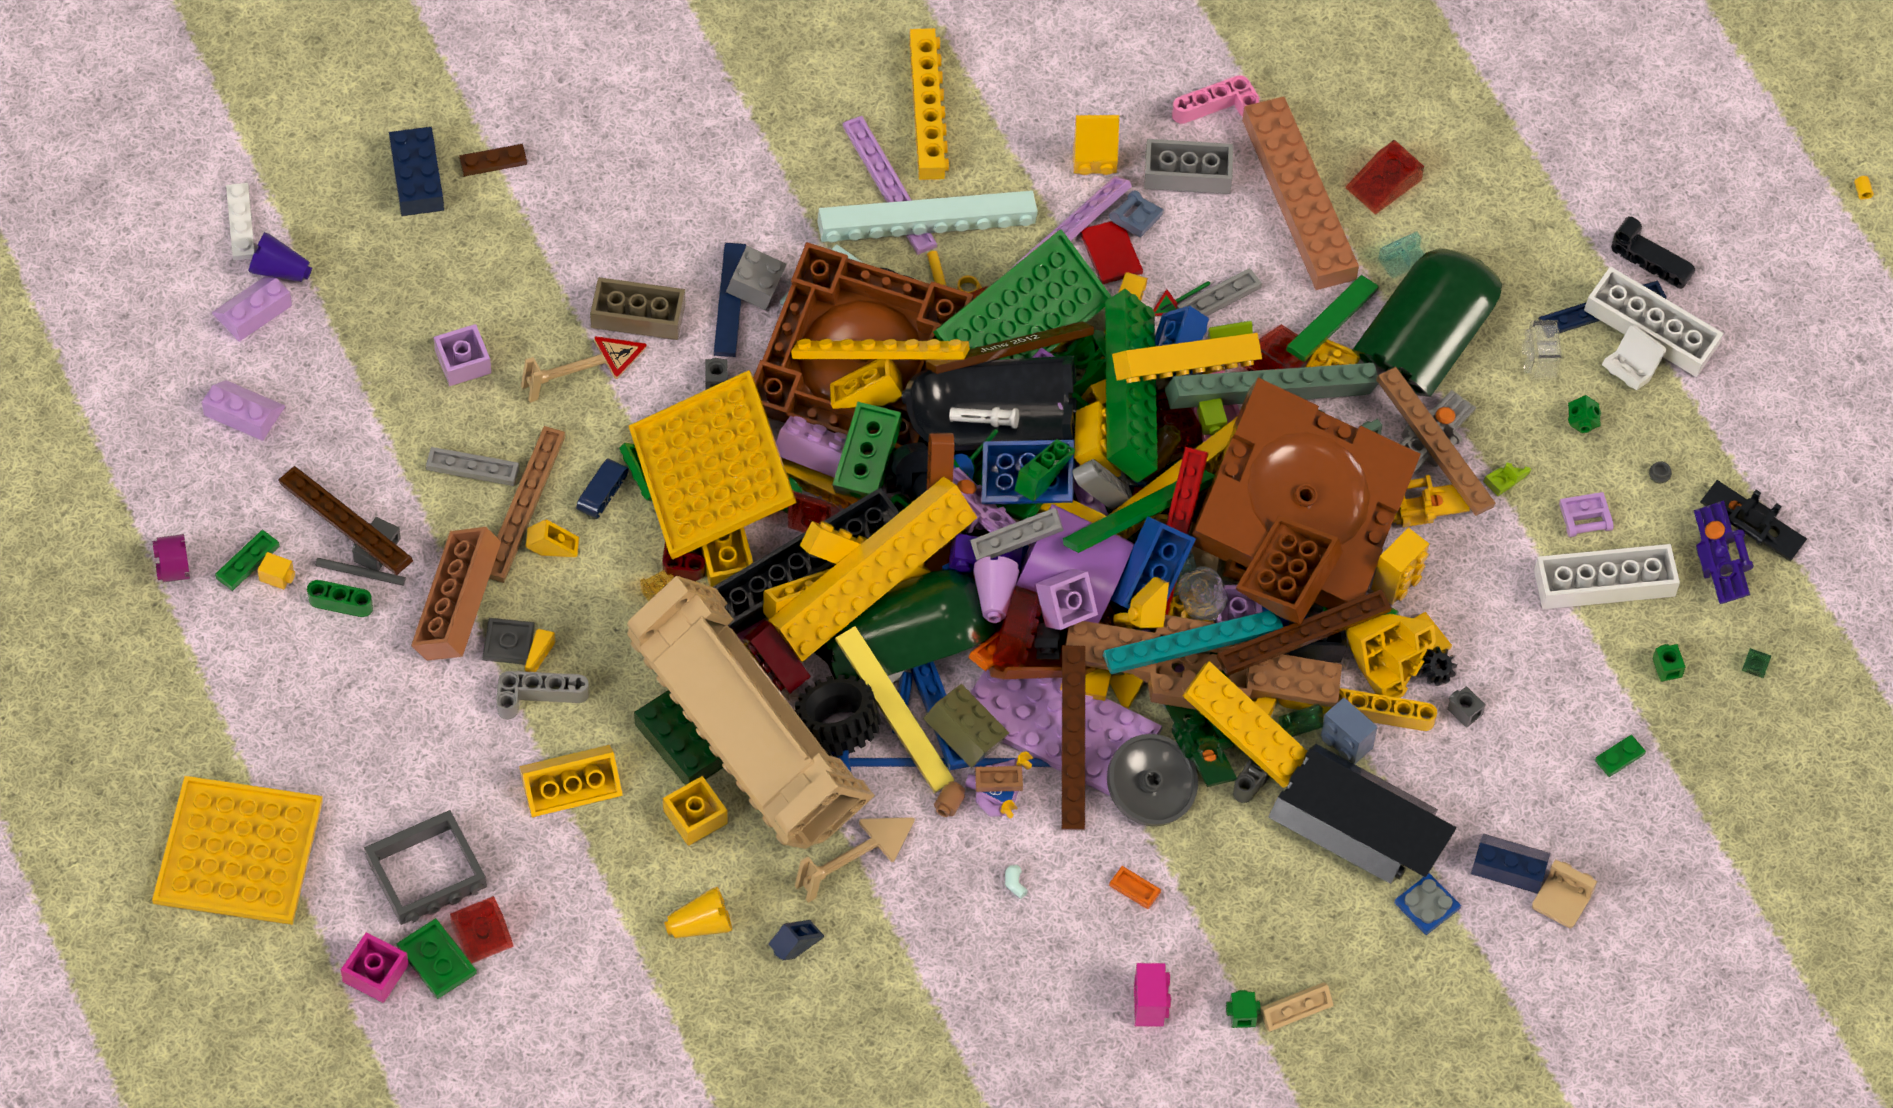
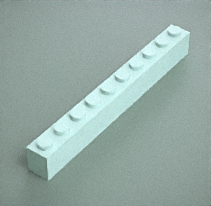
M1033 191L819 208L818 226L821 242H836L840 240L877 239L888 236L899 237L902 235H922L924 233H944L972 229L984 230L996 227L1007 228L1020 225L1029 226L1035 224L1038 211Z

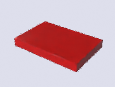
M1110 221L1087 227L1080 232L1099 280L1103 285L1124 279L1126 272L1135 275L1143 274V268L1126 229Z

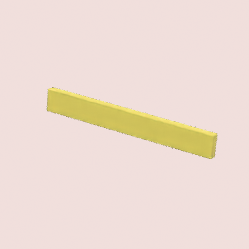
M856 626L836 637V642L859 678L865 680L866 685L869 684L871 686L876 704L934 794L943 789L949 782H954L953 776Z

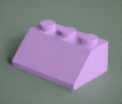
M265 276L214 310L212 314L240 342L292 306L290 291L277 278Z
M227 380L214 384L202 401L204 416L262 441L285 408L283 404Z

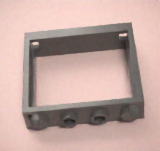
M451 810L364 847L366 859L400 925L410 921L414 923L425 914H435L441 907L448 904L455 905L464 897L471 894L478 895V891L487 887L486 876ZM451 829L474 876L403 907L379 861Z

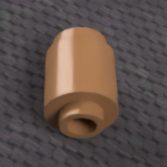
M952 781L945 785L934 803L936 812L943 817L954 816L965 798L964 787Z

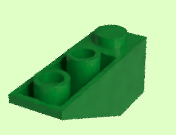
M1056 439L1019 470L1015 491L1031 501H1035L1048 489L1075 453V449Z

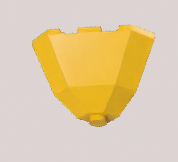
M1395 614L1382 615L1346 629L1349 646L1357 665L1375 694L1397 698L1405 695L1408 690L1406 685L1412 676L1417 675L1424 661L1422 658L1428 649L1432 650L1436 643L1434 624L1432 622Z

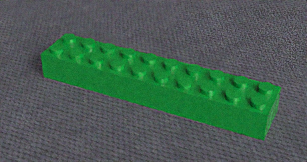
M1123 289L1105 301L1107 460L1134 481L1139 482L1157 470L1156 379L1143 381V377H1140L1139 382L1128 384L1126 380L1117 381L1112 354L1127 350L1156 347L1155 313L1150 306H1146L1135 294H1131L1128 290Z

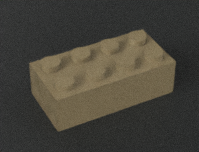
M598 277L590 312L591 328L678 340L686 304L685 289Z

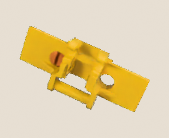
M1425 475L1424 478L1410 480L1407 489L1425 486L1426 489L1422 490L1421 496L1406 499L1404 496L1399 511L1396 513L1392 523L1401 524L1402 527L1434 523V519L1437 516L1469 512L1470 508L1452 484L1433 487L1430 475Z

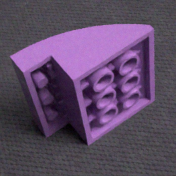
M1052 504L1050 509L1056 508L1058 510L1064 531L1030 544L1022 559L1021 571L1012 598L1042 612L1035 583L1071 569L1088 571L1098 615L1084 621L1099 623L1123 573L1134 543L1115 534L1077 553L1063 545V538L1092 523Z

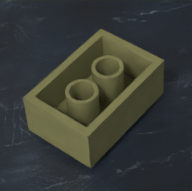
M962 684L939 700L923 718L971 768L994 751L1009 734L1003 725Z

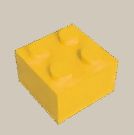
M703 776L663 798V812L688 846L728 824L727 809Z

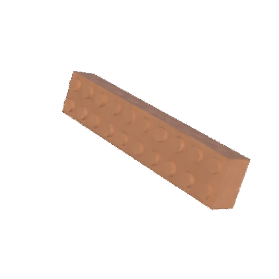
M1285 96L1244 106L1243 124L1315 290L1355 281L1359 265Z

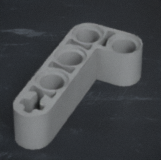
M1094 459L1072 470L1078 485L1111 510L1117 509L1133 497L1123 471H1121V476L1116 477Z
M505 671L498 679L496 698L498 715L506 720L514 718L518 713L519 700L582 703L589 697V684L586 677L578 674ZM508 684L513 685L512 687H506ZM532 685L537 686V687H535V688H528L529 686H532ZM552 687H560L559 689L555 690L551 689ZM506 704L512 705L510 707H503Z

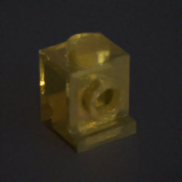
M663 570L646 580L645 578L641 579V592L649 602L674 576L672 574L667 575Z

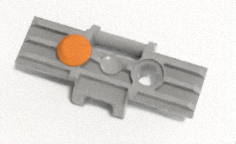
M1451 390L1429 413L1451 443L1455 445L1462 441V437L1456 432V429L1476 410V407ZM1408 425L1401 434L1403 440L1399 444L1414 450L1412 448L1414 446V448L1419 450L1416 452L1421 455L1414 473L1425 461L1437 467L1436 461Z

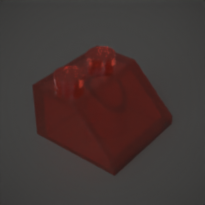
M494 896L450 913L451 926L465 956L471 964L514 947L504 916Z

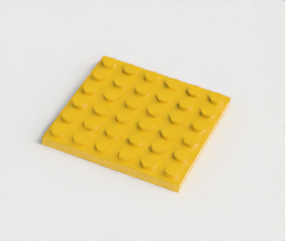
M184 776L152 898L153 904L293 925L323 803V796Z

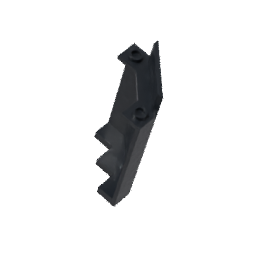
M1318 744L1309 748L1303 764L1296 768L1289 779L1290 782L1285 791H1281L1268 818L1390 884L1396 879L1400 880L1406 867L1427 877L1457 828L1435 816L1438 811L1437 808Z

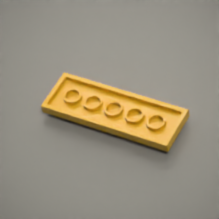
M1208 661L1203 665L1182 696L1281 787L1285 788L1288 786L1289 779L1296 768L1303 764L1308 751Z

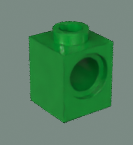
M1664 644L1655 648L1652 659L1660 682L1682 678L1686 666L1678 644Z

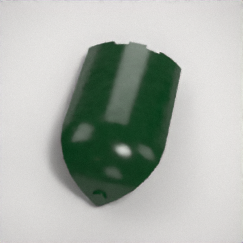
M1444 248L1426 252L1414 263L1352 351L1363 363H1374L1375 367L1385 372L1396 367L1415 394L1431 397L1497 304L1502 290L1500 278L1481 260L1466 253Z
M951 569L934 571L895 585L828 640L826 645L828 650H833L834 655L832 657L834 662H832V667L836 679H838V675H845V679L852 675L856 676L858 681L860 679L835 640L836 637L855 626L887 676L970 649L992 636L996 632L999 622L991 623L983 617L976 581L972 576Z

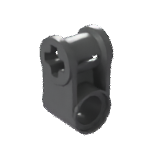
M1252 759L1247 762L1234 784L1233 797L1240 803H1247L1252 800L1270 777Z

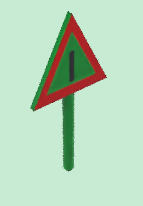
M1210 281L1205 282L1176 300L1166 289L1153 309L1155 316H1162L1163 313L1176 310L1179 302L1209 286Z

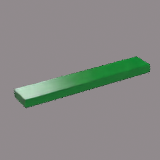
M1360 275L1287 346L1286 351L1305 362L1378 291L1379 286L1365 276Z

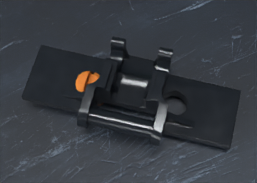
M1716 480L1700 503L1708 506L1724 501L1732 526L1738 530H1743L1746 535L1756 541L1757 545L1764 544L1791 562L1807 541V538L1776 518L1782 506L1776 503L1770 509L1759 502L1761 492L1755 489L1751 498L1746 499L1719 480ZM1770 529L1775 530L1778 536L1773 537L1769 533Z

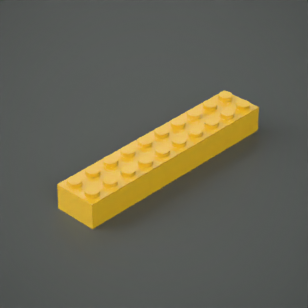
M945 477L941 478L768 621L772 623L796 657L803 662L975 521L977 516L957 485Z

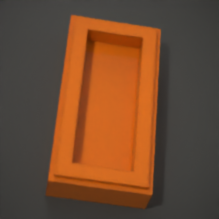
M1121 866L1109 882L1110 887L1148 910L1161 893L1160 888L1124 866Z

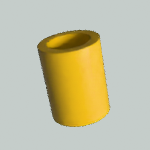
M1860 176L1856 178L1854 183L1859 199L1872 198L1874 193L1869 177Z

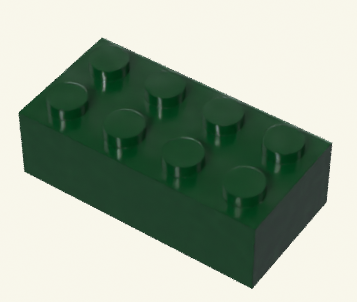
M669 690L634 712L635 726L684 785L701 776L706 780L723 768L722 764L724 762L720 757L715 756L711 752L709 742L699 736L696 732V725L683 715L684 709L680 704H676L669 695L671 692Z

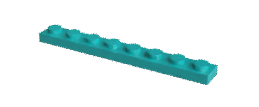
M1269 610L1104 650L1103 657L1110 674L1250 641L1283 628L1279 616Z

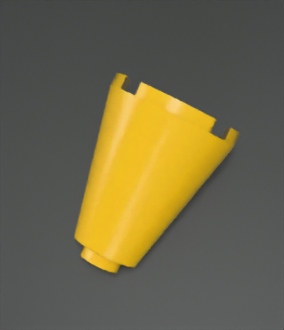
M711 888L668 915V921L664 922L668 935L673 934L674 938H683L732 931L729 913L725 908V902L719 888Z

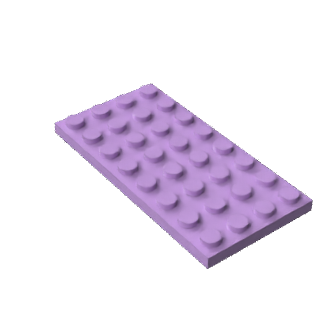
M989 669L984 671L970 693L1009 732L1002 742L1021 752L1027 751L1033 758L1041 759L1051 767L1061 771L1062 690L1060 688L1062 677L1003 680L991 677ZM1085 695V784L1110 796L1107 786V769L1115 751L1135 736L1142 734L1159 735L1162 731V726L1107 698L1105 701L1093 699V696Z

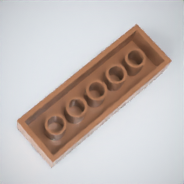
M487 527L455 530L449 533L411 644L427 661L463 657L501 541Z

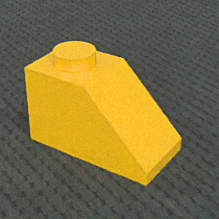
M547 519L527 528L526 548L541 556L577 557L579 537Z
M1153 577L1131 599L1128 610V622L1139 628L1164 627L1169 583L1158 577Z

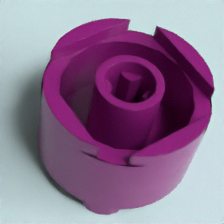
M184 534L156 537L157 540L152 542L154 558H159L160 563H155L157 579L162 580L163 583L190 579V574L185 573L189 572Z

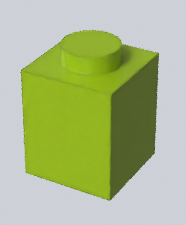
M1221 398L1199 402L1196 412L1203 435H1214L1227 425L1228 422Z

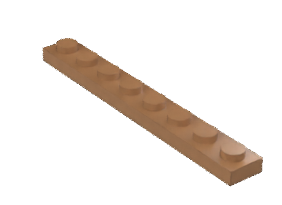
M1395 367L1379 374L1376 381L1474 515L1477 516L1494 508L1495 501L1399 370Z
M547 426L543 427L497 536L501 544L489 579L502 583L505 582L565 439L564 431Z

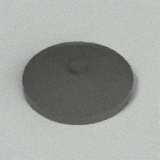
M1142 734L1129 739L1115 751L1107 769V786L1112 801L1127 818L1145 826H1164L1178 820L1193 805L1198 791V775L1194 762L1184 757L1176 741L1158 734Z

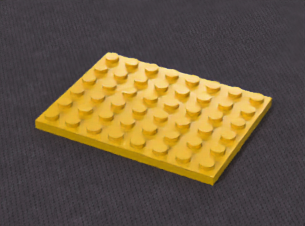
M750 370L629 425L668 552L672 559L797 503Z

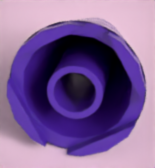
M264 232L257 245L258 248L254 252L248 271L256 275L302 282L303 279L308 280L312 271V267L309 266L310 262L271 234Z

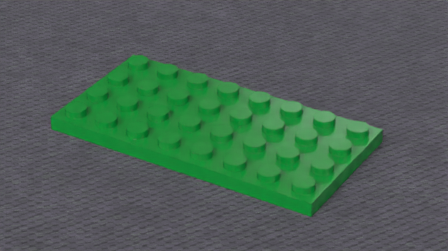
M1060 229L934 330L933 333L939 341H950L953 339L969 341V348L973 349L1081 321L1087 322L1105 307V301L1112 296L1062 229ZM1059 344L1043 347V349L1050 353ZM1039 349L995 360L1032 358Z

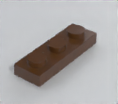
M523 143L459 155L464 177L527 165Z

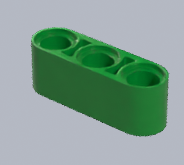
M323 580L311 581L307 586L308 600L312 607L357 617H367L373 611L372 596L368 590Z

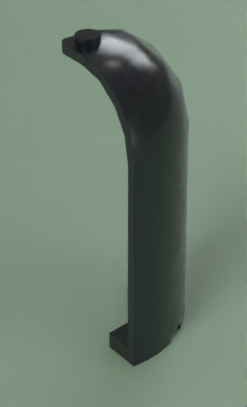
M1074 355L991 360L939 374L925 369L914 375L907 383L905 391H902V402L907 406V413L912 427L924 441L928 442L930 433H953L955 451L977 450L995 429L998 430V433L991 441L1074 440L1075 424L1073 415H1076L1077 398H1072V393H1074L1073 385L1076 384ZM1061 402L1063 409H1059L1058 403ZM952 407L992 410L995 407H999L1000 410L1018 408L1019 423L1017 428H1012V426L1007 425L994 427L991 423L950 422V409Z

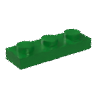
M623 443L619 447L623 460L632 472V477L637 482L642 496L647 501H652L635 445Z
M262 529L215 573L216 579L233 591L260 566L267 552L273 554L280 547L279 541Z

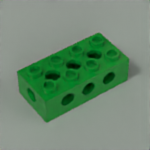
M857 402L832 484L835 493L862 499L880 487L883 488L889 469V459L894 452L903 422L901 412ZM872 430H878L877 433L870 434ZM868 450L873 451L869 455L863 454L865 451ZM861 471H865V472H866V473H865L864 475H862V476L857 475V473H859V472H861Z

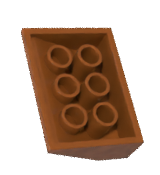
M1278 516L1236 586V590L1279 617L1301 625L1343 553L1339 537Z

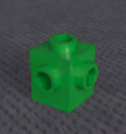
M1584 395L1568 403V422L1572 428L1580 433H1588L1601 426V411L1598 402Z

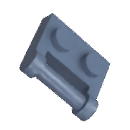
M1133 190L1118 209L1110 212L1109 218L1113 223L1141 238L1160 219L1164 209L1142 198L1138 191ZM1133 205L1138 207L1128 218L1123 216Z

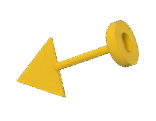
M1118 613L1113 617V622L1118 627L1139 628L1128 622V613ZM1124 673V675L1111 676L1109 683L1121 706L1129 709L1144 680L1133 674Z

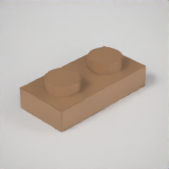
M1022 766L975 767L976 792L1023 791Z

